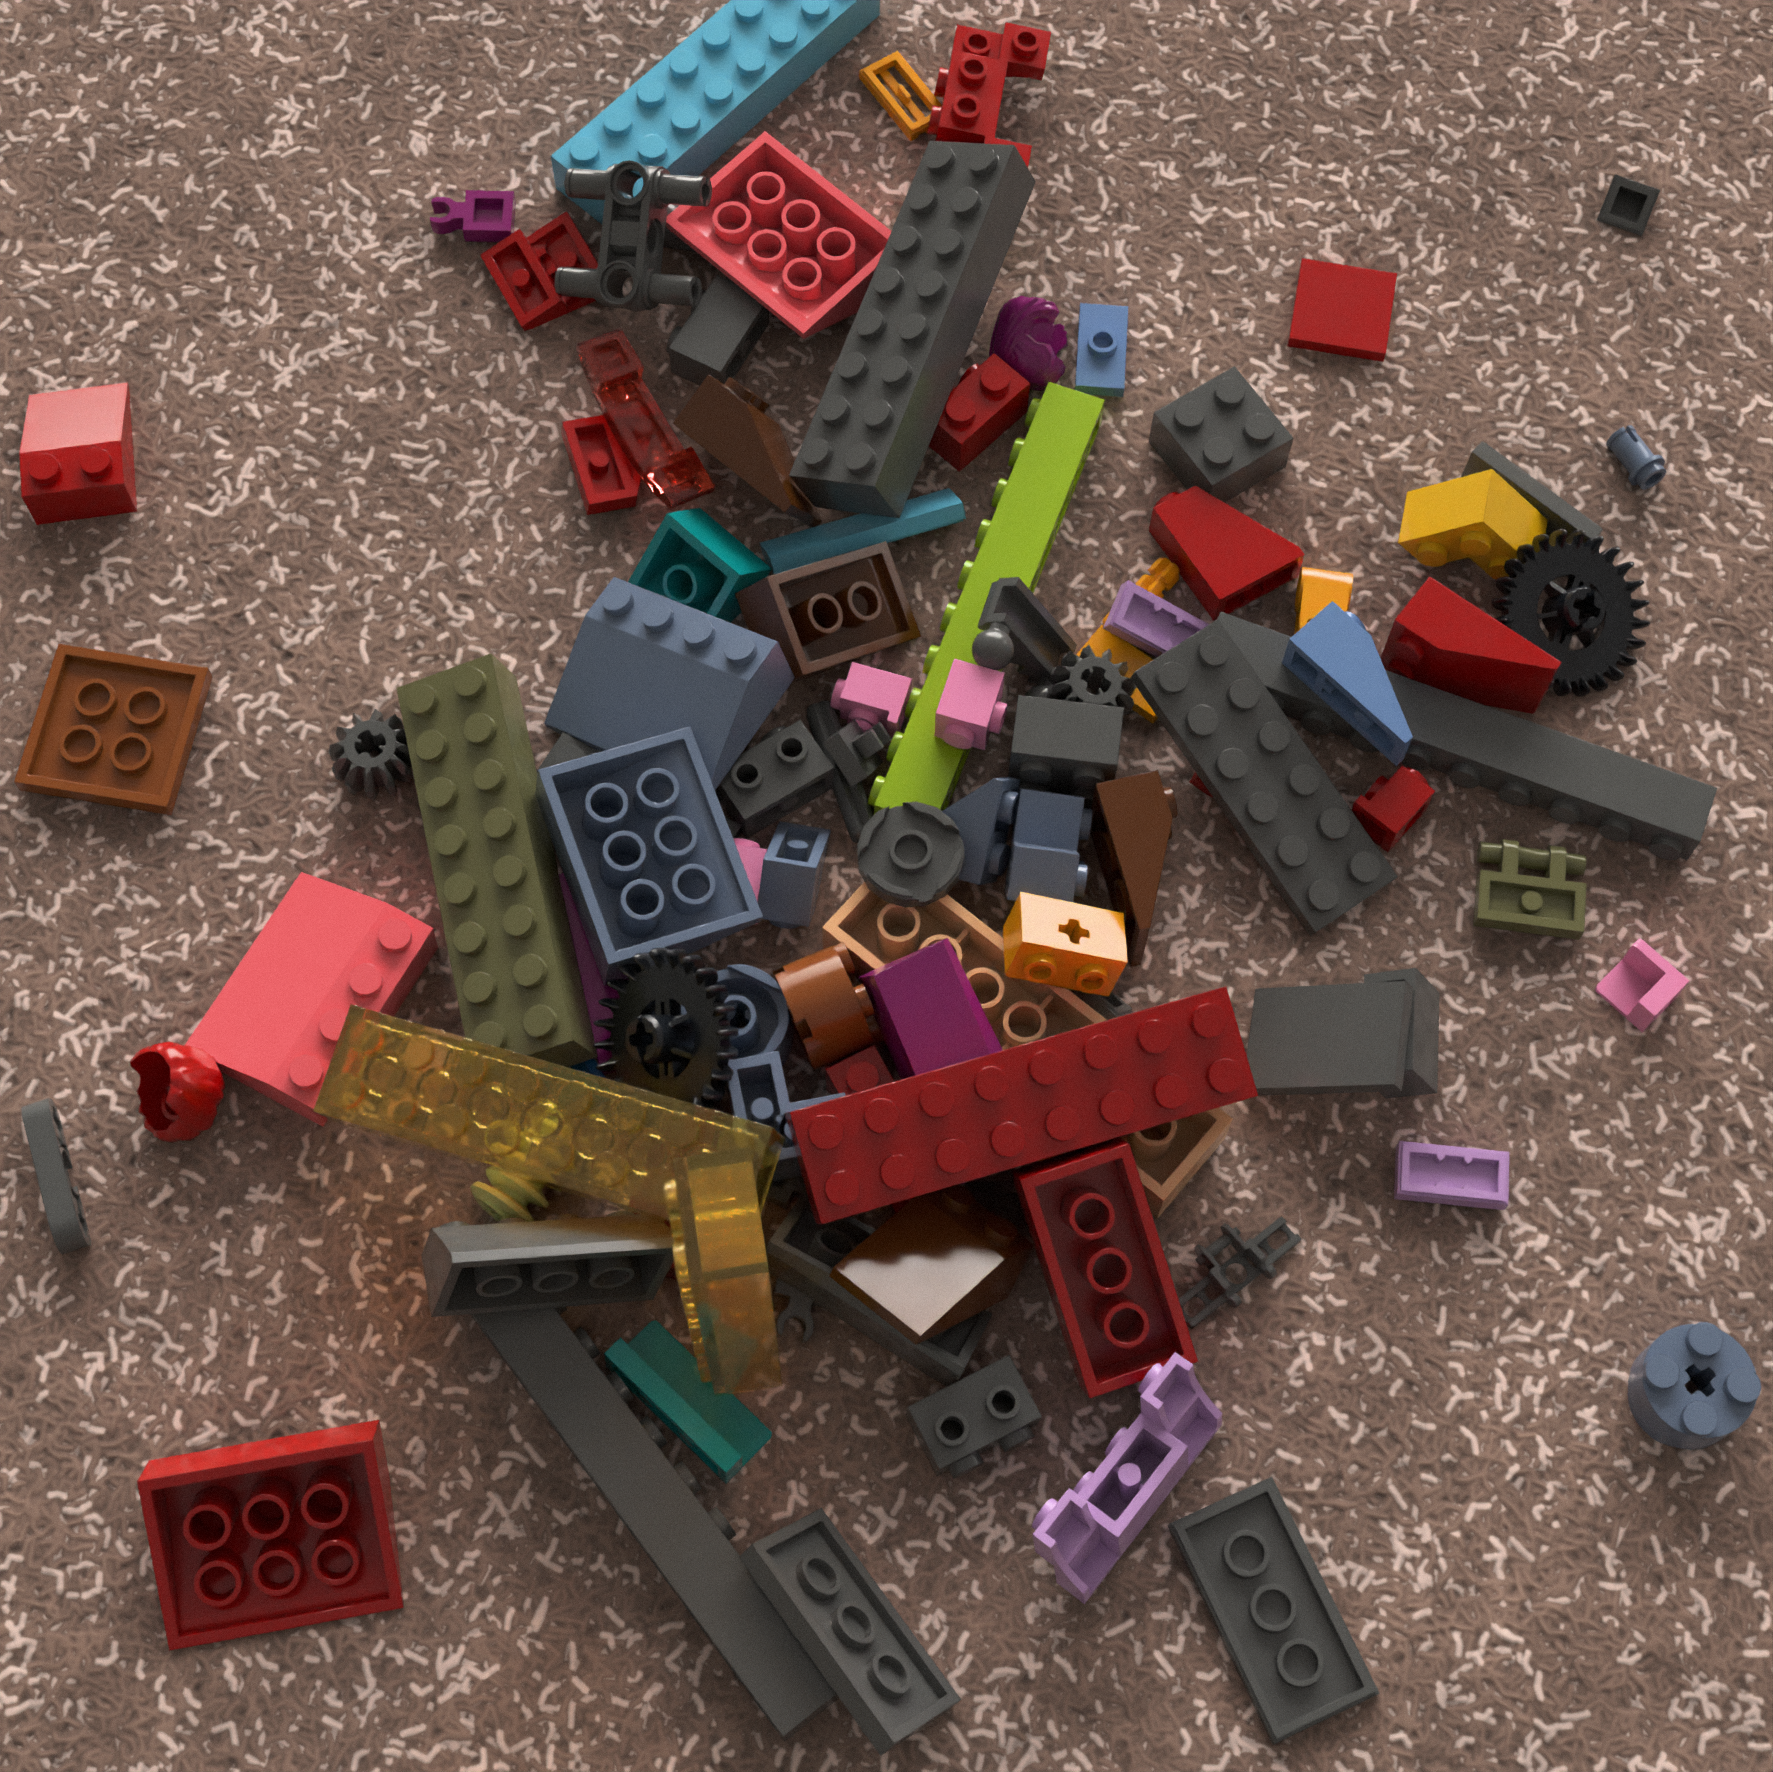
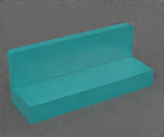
M651 1321L628 1344L620 1337L604 1353L606 1367L611 1372L615 1371L627 1388L725 1484L771 1439L772 1432L658 1321Z

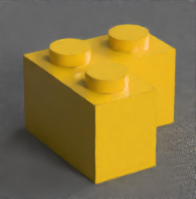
M1493 469L1408 491L1398 544L1423 565L1439 567L1447 562L1469 557L1490 577L1497 579L1504 576L1509 577L1504 569V564L1506 560L1518 559L1517 549L1519 546L1524 544L1532 545L1535 536L1546 534L1548 519Z

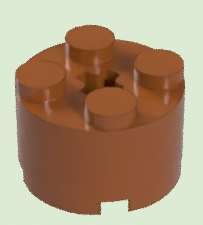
M844 942L822 949L772 971L774 979L777 981L786 1000L793 1027L813 1071L850 1057L883 1041L882 1034L873 1016L875 1015L874 1008L864 985H859L854 974L856 970Z

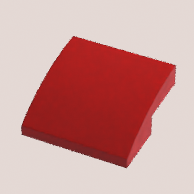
M567 211L528 237L525 236L521 229H518L480 254L524 331L538 327L596 301L593 298L561 296L555 290V275L559 267L597 269L598 267L597 258Z

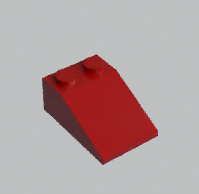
M128 382L29 395L19 452L21 497L36 525L137 512Z
M1430 576L1394 620L1381 655V661L1385 670L1486 706L1534 714L1539 708L1562 663Z

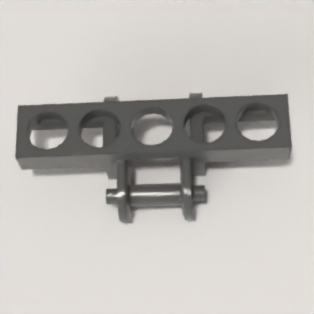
M1282 1216L1255 1238H1249L1246 1242L1239 1237L1241 1232L1237 1227L1232 1229L1228 1224L1224 1223L1220 1226L1223 1233L1221 1237L1206 1249L1199 1244L1194 1247L1198 1256L1195 1259L1199 1265L1204 1264L1209 1269V1272L1204 1279L1179 1298L1186 1324L1191 1330L1225 1302L1233 1308L1238 1307L1242 1301L1237 1293L1261 1273L1268 1279H1272L1277 1275V1270L1272 1264L1302 1240L1298 1234L1295 1235L1286 1225L1287 1221ZM1277 1230H1281L1288 1236V1241L1275 1250L1269 1246L1267 1238ZM1231 1244L1237 1253L1220 1266L1214 1257ZM1259 1247L1263 1248L1266 1251V1253L1268 1254L1267 1258ZM1247 1257L1254 1263L1255 1266H1252L1248 1262ZM1233 1263L1241 1264L1247 1271L1246 1280L1240 1284L1231 1283L1226 1277V1268ZM1210 1284L1220 1294L1214 1301L1206 1296L1204 1290ZM1197 1297L1203 1301L1205 1308L1192 1318L1185 1313L1183 1306L1192 1298Z

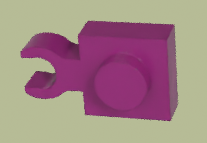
M466 190L465 202H456L448 197H435L431 201L434 214H447L441 218L430 217L434 233L449 234L457 229H463L465 242H500L514 233L516 208L514 191Z

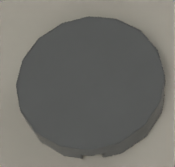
M917 801L903 802V806H895L891 809L888 806L876 812L864 825L857 844L859 873L868 889L885 902L902 907L926 906L945 897L958 883L965 860L964 843L953 819L937 807Z

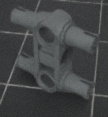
M631 160L613 164L607 170L569 168L564 181L565 193L568 197L605 200L599 261L597 269L559 267L555 275L556 293L561 296L593 298L603 307L625 308L634 312L652 310L659 304L697 306L701 299L702 287L700 279L695 276L661 274L669 204L707 207L712 196L710 179L704 176L673 175L663 166L642 165ZM642 177L644 184L642 191L638 196L633 197V186ZM632 276V290L624 297L623 284L628 277Z

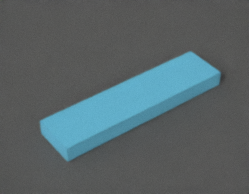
M950 488L907 500L900 518L861 513L760 542L765 562L772 568L774 574H778L884 541L889 543L962 522L963 519H966L963 502Z

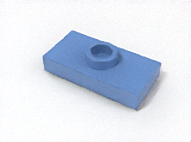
M1080 303L1075 390L1089 395L1123 397L1125 388L1128 306Z

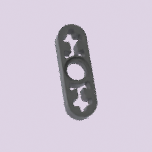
M51 1098L22 1106V1119L54 1242L62 1255L91 1246V1238L77 1186H71L67 1170L73 1167L58 1110Z

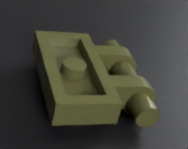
M1501 839L1499 844L1480 841L1477 850V862L1497 864L1498 872L1481 869L1476 877L1473 926L1579 940L1584 933L1587 883L1565 881L1566 874L1584 875L1587 861L1586 855L1567 853L1566 847L1549 845L1547 850L1521 847L1516 840ZM1518 867L1543 870L1545 878L1518 874Z

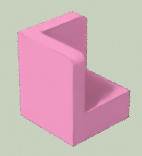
M1638 939L1628 950L1624 958L1597 984L1595 990L1643 1033L1678 997L1690 980L1644 940Z

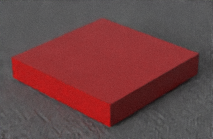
M1302 258L1287 346L1384 362L1397 273Z

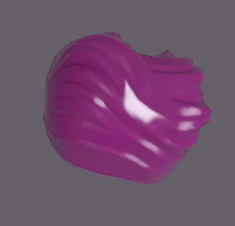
M1020 295L1005 303L997 316L990 342L989 357L993 353L1000 357L1030 382V390L1044 391L1048 382L1056 383L1065 373L1066 366L1056 355L1068 346L1067 331L1064 330V325L1054 324L1059 314L1056 304L1052 301H1046L1044 298H1028Z

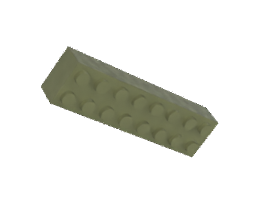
M488 654L396 688L472 1074L498 1089L539 1077L543 1073L554 1072L598 1057L597 1050L593 1047L595 1041L552 841L535 796L537 771L516 676L494 655Z

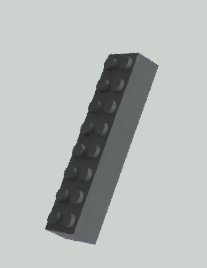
M929 141L789 474L814 507L900 518L1036 182L1015 145Z

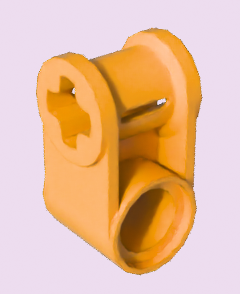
M1301 567L1294 611L1296 612L1294 634L1332 601L1344 612L1348 611L1352 593L1353 574Z

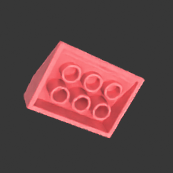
M766 131L710 178L712 196L707 207L679 205L666 218V228L803 339L858 312L891 234L890 229Z
M301 872L185 1045L203 1049L214 1057L221 1072L323 1127L438 949L434 929L384 901Z

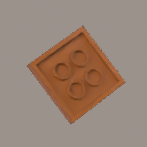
M58 644L14 783L20 791L172 815L213 678L209 668Z

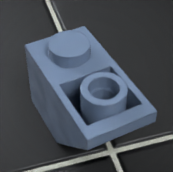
M1013 777L993 778L942 811L953 819L964 843L965 860L959 880L983 885L997 882L998 875L1001 876L1005 872L1010 858V846L1006 844L1010 824L1016 822L1020 795L1017 792L1020 779Z

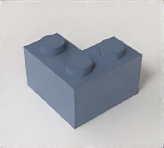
M1019 787L1018 793L1020 795L1016 822L1013 825L1010 858L1004 887L1006 898L1016 901L1020 892L1073 902L1074 896L1083 897L1088 865H1085L1083 861H1079L1080 854L1077 852L1078 840L1088 841L1092 809L1083 808L1085 798L1079 795Z
M779 1051L729 1060L728 1065L734 1074L731 1081H725L746 1187L802 1176L785 1113L845 1096V1092L790 1103Z

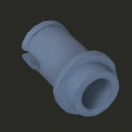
M1627 425L1626 429L1624 427L1620 428L1607 440V448L1615 454L1629 472L1628 480L1631 485L1635 486L1638 484L1642 490H1646L1655 486L1666 475V469L1663 467L1665 464L1664 458L1651 452L1632 425Z

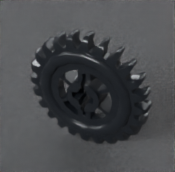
M1558 529L1552 532L1550 538L1547 534H1540L1534 537L1532 545L1524 544L1519 546L1517 549L1518 559L1506 560L1504 564V569L1509 577L1504 576L1496 579V587L1504 593L1503 596L1493 598L1491 601L1495 609L1502 611V616L1495 618L1496 620L1562 662L1548 688L1550 689L1553 686L1554 692L1560 697L1568 695L1571 690L1578 697L1585 696L1590 693V686L1598 692L1606 690L1608 682L1603 678V675L1612 681L1623 679L1625 675L1617 668L1616 664L1629 667L1637 663V659L1630 656L1626 649L1633 650L1646 645V642L1642 639H1637L1632 634V631L1646 628L1650 625V621L1641 620L1634 616V611L1649 605V600L1631 598V593L1642 586L1644 581L1634 580L1625 582L1623 578L1628 570L1634 566V562H1625L1614 566L1613 561L1620 552V547H1611L1599 553L1604 537L1600 535L1595 536L1583 544L1586 532L1582 529L1573 531L1567 540V531L1565 529ZM1560 577L1568 578L1565 589L1558 586L1552 580ZM1544 590L1549 598L1543 604L1541 614H1537L1539 596ZM1539 620H1542L1544 627L1549 632L1548 638L1540 628ZM1576 635L1583 644V647L1574 651L1567 650L1572 636Z
M654 948L649 953L635 954L633 960L637 964H623L619 966V970L629 980L611 979L607 982L609 987L617 990L620 997L603 998L598 1001L600 1005L608 1007L613 1012V1018L594 1021L595 1026L605 1028L611 1032V1036L604 1041L594 1043L593 1047L611 1051L612 1057L607 1062L597 1065L596 1069L600 1071H616L617 1073L613 1081L604 1085V1089L607 1091L625 1090L624 1096L615 1101L614 1106L617 1108L635 1107L628 1114L629 1120L644 1121L643 1125L649 1129L662 1128L663 1130L671 1131L677 1130L681 1126L695 1125L700 1116H708L712 1112L713 1101L722 1100L725 1095L722 1081H731L734 1074L728 1065L729 1060L737 1059L738 1050L731 1046V1040L737 1038L739 1032L738 1027L730 1025V1020L736 1014L734 1005H725L724 1002L729 992L725 985H716L718 974L714 968H705L704 961L700 956H689L684 949ZM681 1005L685 1008L687 1014H681ZM690 1059V1062L687 1068L685 1069L684 1062ZM653 1064H659V1072Z

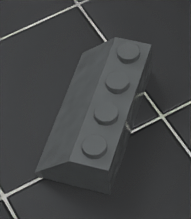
M622 1210L610 1213L605 1217L580 1218V1216L575 1214H564L544 1221L526 1222L521 1218H506L495 1224L469 1225L463 1221L449 1222L440 1227L431 1228L421 1256L431 1317L653 1300L681 1245L679 1237L654 1213L635 1215L631 1211Z

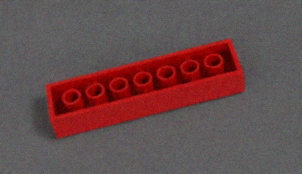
M1225 986L785 1113L815 1223L822 1225L1258 1096V1092L1228 990Z

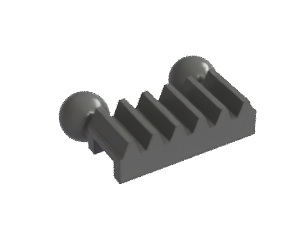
M1019 577L999 578L998 581L992 583L977 626L980 630L984 631L976 636L972 644L973 659L977 665L993 670L1003 669L1009 663L1018 664L1017 672L1028 675L1027 682L1037 684L1031 687L1024 696L1047 698V692L1053 686L1049 681L1052 669L1057 666L1061 653H1068L1069 651L1074 653L1077 644Z

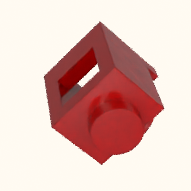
M1401 766L1390 779L1381 775L1369 788L1365 796L1360 795L1355 800L1351 810L1373 842L1388 853L1425 813L1435 790L1428 785L1427 780L1417 770Z

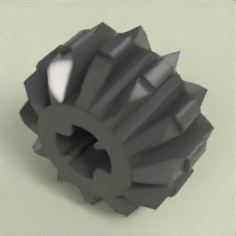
M1090 645L1082 649L1080 657L1069 651L1063 656L1061 666H1056L1052 669L1049 681L1053 686L1049 688L1047 698L1123 707V716H1126V714H1130L1134 705L1133 699L1130 696L1133 695L1136 685L1131 678L1124 677L1128 671L1127 661L1113 664L1110 662L1112 658L1110 649L1104 651L1101 657H1096ZM1086 689H1094L1097 691L1096 695L1087 692Z
M374 709L368 721H363L362 717L354 713L352 718L354 727L349 729L337 726L336 736L339 742L329 745V755L332 761H335L332 767L334 776L340 782L345 781L347 791L352 793L353 796L365 789L367 797L375 801L379 793V787L385 786L387 793L395 797L397 787L394 781L398 779L402 782L412 783L413 779L403 722L396 714L384 721L382 713L377 709ZM377 750L379 755L371 758L369 753Z

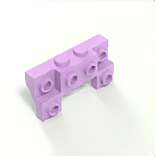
M1176 1352L1164 1367L1156 1363L1145 1375L1138 1389V1392L1142 1394L1140 1396L1141 1413L1128 1429L1123 1427L1116 1433L1105 1451V1456L1107 1457L1094 1473L1091 1471L1087 1472L1077 1483L1074 1490L1068 1488L1058 1502L1053 1498L1048 1500L1032 1523V1528L1035 1529V1532L1032 1534L1035 1552L1054 1566L1057 1584L1084 1604L1222 1425V1412L1201 1388L1196 1379L1193 1364Z

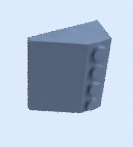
M613 577L583 619L544 724L559 734L564 732L600 752L690 726L714 790H716L795 677L778 641Z
M690 726L538 770L535 796L604 985H607V982L611 979H627L628 977L619 970V966L623 964H637L633 960L635 954L649 953L654 948L684 949L688 954H691L762 921L763 915Z

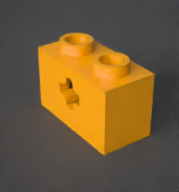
M1020 892L1003 926L1005 976L1109 997L1128 963L1124 913Z

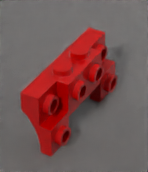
M1008 22L1005 23L1003 34L957 24L948 69L939 68L934 96L943 98L942 106L932 105L927 134L935 135V141L1015 145L1028 168L1032 145L995 138L1005 77L1042 80L1051 32Z

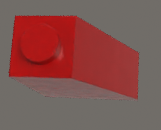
M1196 485L1180 494L1178 492H1171L1165 495L1155 504L1152 510L1149 532L1169 560L1179 567V574L1213 621L1217 620L1220 612L1230 614L1297 578L1305 555L1299 546Z

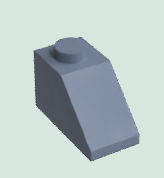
M779 821L762 865L758 905L764 920H769L772 925L786 929L799 926L809 927L816 908L831 833L830 829Z

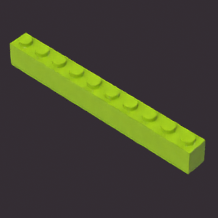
M1048 382L1042 399H1032L1025 419V426L1030 427L1026 438L1017 437L1008 462V466L1013 467L1008 480L1004 478L999 479L993 495L991 506L996 508L992 520L984 518L979 527L974 545L975 548L979 549L974 562L966 560L962 568L957 589L963 591L958 603L949 602L945 609L940 625V631L945 632L940 646L932 644L928 650L922 673L928 676L922 690L914 687L909 696L904 714L905 717L910 718L904 733L896 731L889 745L886 760L892 763L886 777L878 775L872 786L868 804L874 807V815L888 806L889 809L895 806H903V802L917 801L937 807L941 811L948 808L971 748L960 749L953 747L942 738L934 736L935 715L953 660L957 659L977 665L972 656V644L976 636L984 631L980 630L977 626L993 582L998 581L999 578L1019 577L1029 590L1034 593L1101 426L1104 399L1052 382Z

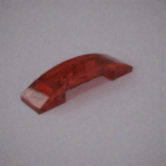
M619 328L578 343L576 351L599 408L628 460L651 491L670 509L714 492L716 486L692 446L686 449L683 448L642 379L644 366L622 329Z

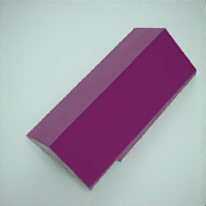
M948 937L858 977L860 984L864 985L875 1011L874 1017L901 1079L1003 1050Z

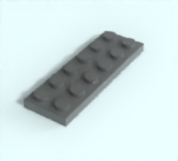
M1219 619L1133 673L1130 678L1310 936L1398 877Z

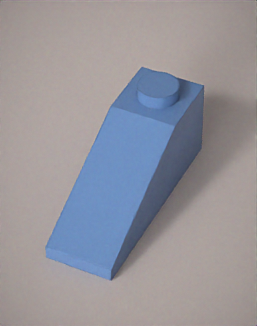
M1332 601L1289 639L1282 664L1397 766L1404 759L1413 736L1372 636L1366 631L1364 624L1355 614L1348 611L1344 612Z

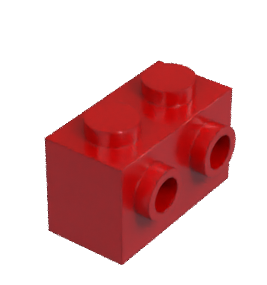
M995 353L981 365L978 363L973 364L962 375L959 384L951 390L929 447L960 472L1027 412L1030 382Z

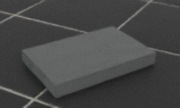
M1407 981L1255 989L1247 1058L1258 1096L1402 1091L1413 987Z

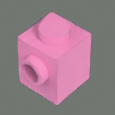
M954 659L936 711L934 736L942 738L947 744L956 748L969 749L975 747L985 750L990 733L1000 734L1005 720L1008 704L1001 702L1005 673Z

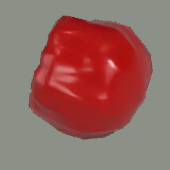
M170 1041L154 1044L137 1052L130 1060V1066L140 1075L139 1086L136 1092L140 1100L138 1110L144 1117V1127L152 1132L155 1138L170 1143L181 1140L191 1141L203 1131L211 1129L217 1115V1106L224 1098L223 1091L225 1089L222 1073L214 1057L203 1049L180 1045Z

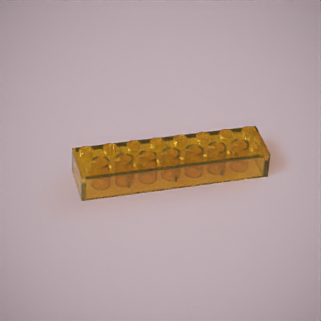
M352 1004L350 1005L313 1110L342 1125L747 1247H751L785 1140L773 1127Z
M750 1147L673 1158L675 1180L664 1181L663 1187L668 1219L670 1220L672 1237H674L672 1251L677 1283H679L688 1329H690L701 1383L712 1381L715 1396L783 1386L770 1275Z

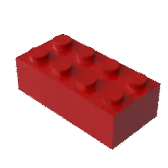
M1117 1137L1011 1171L1078 1384L1089 1398H1093L1140 1382L1156 1363L1164 1367L1175 1352L1192 1364L1198 1362L1130 1144Z

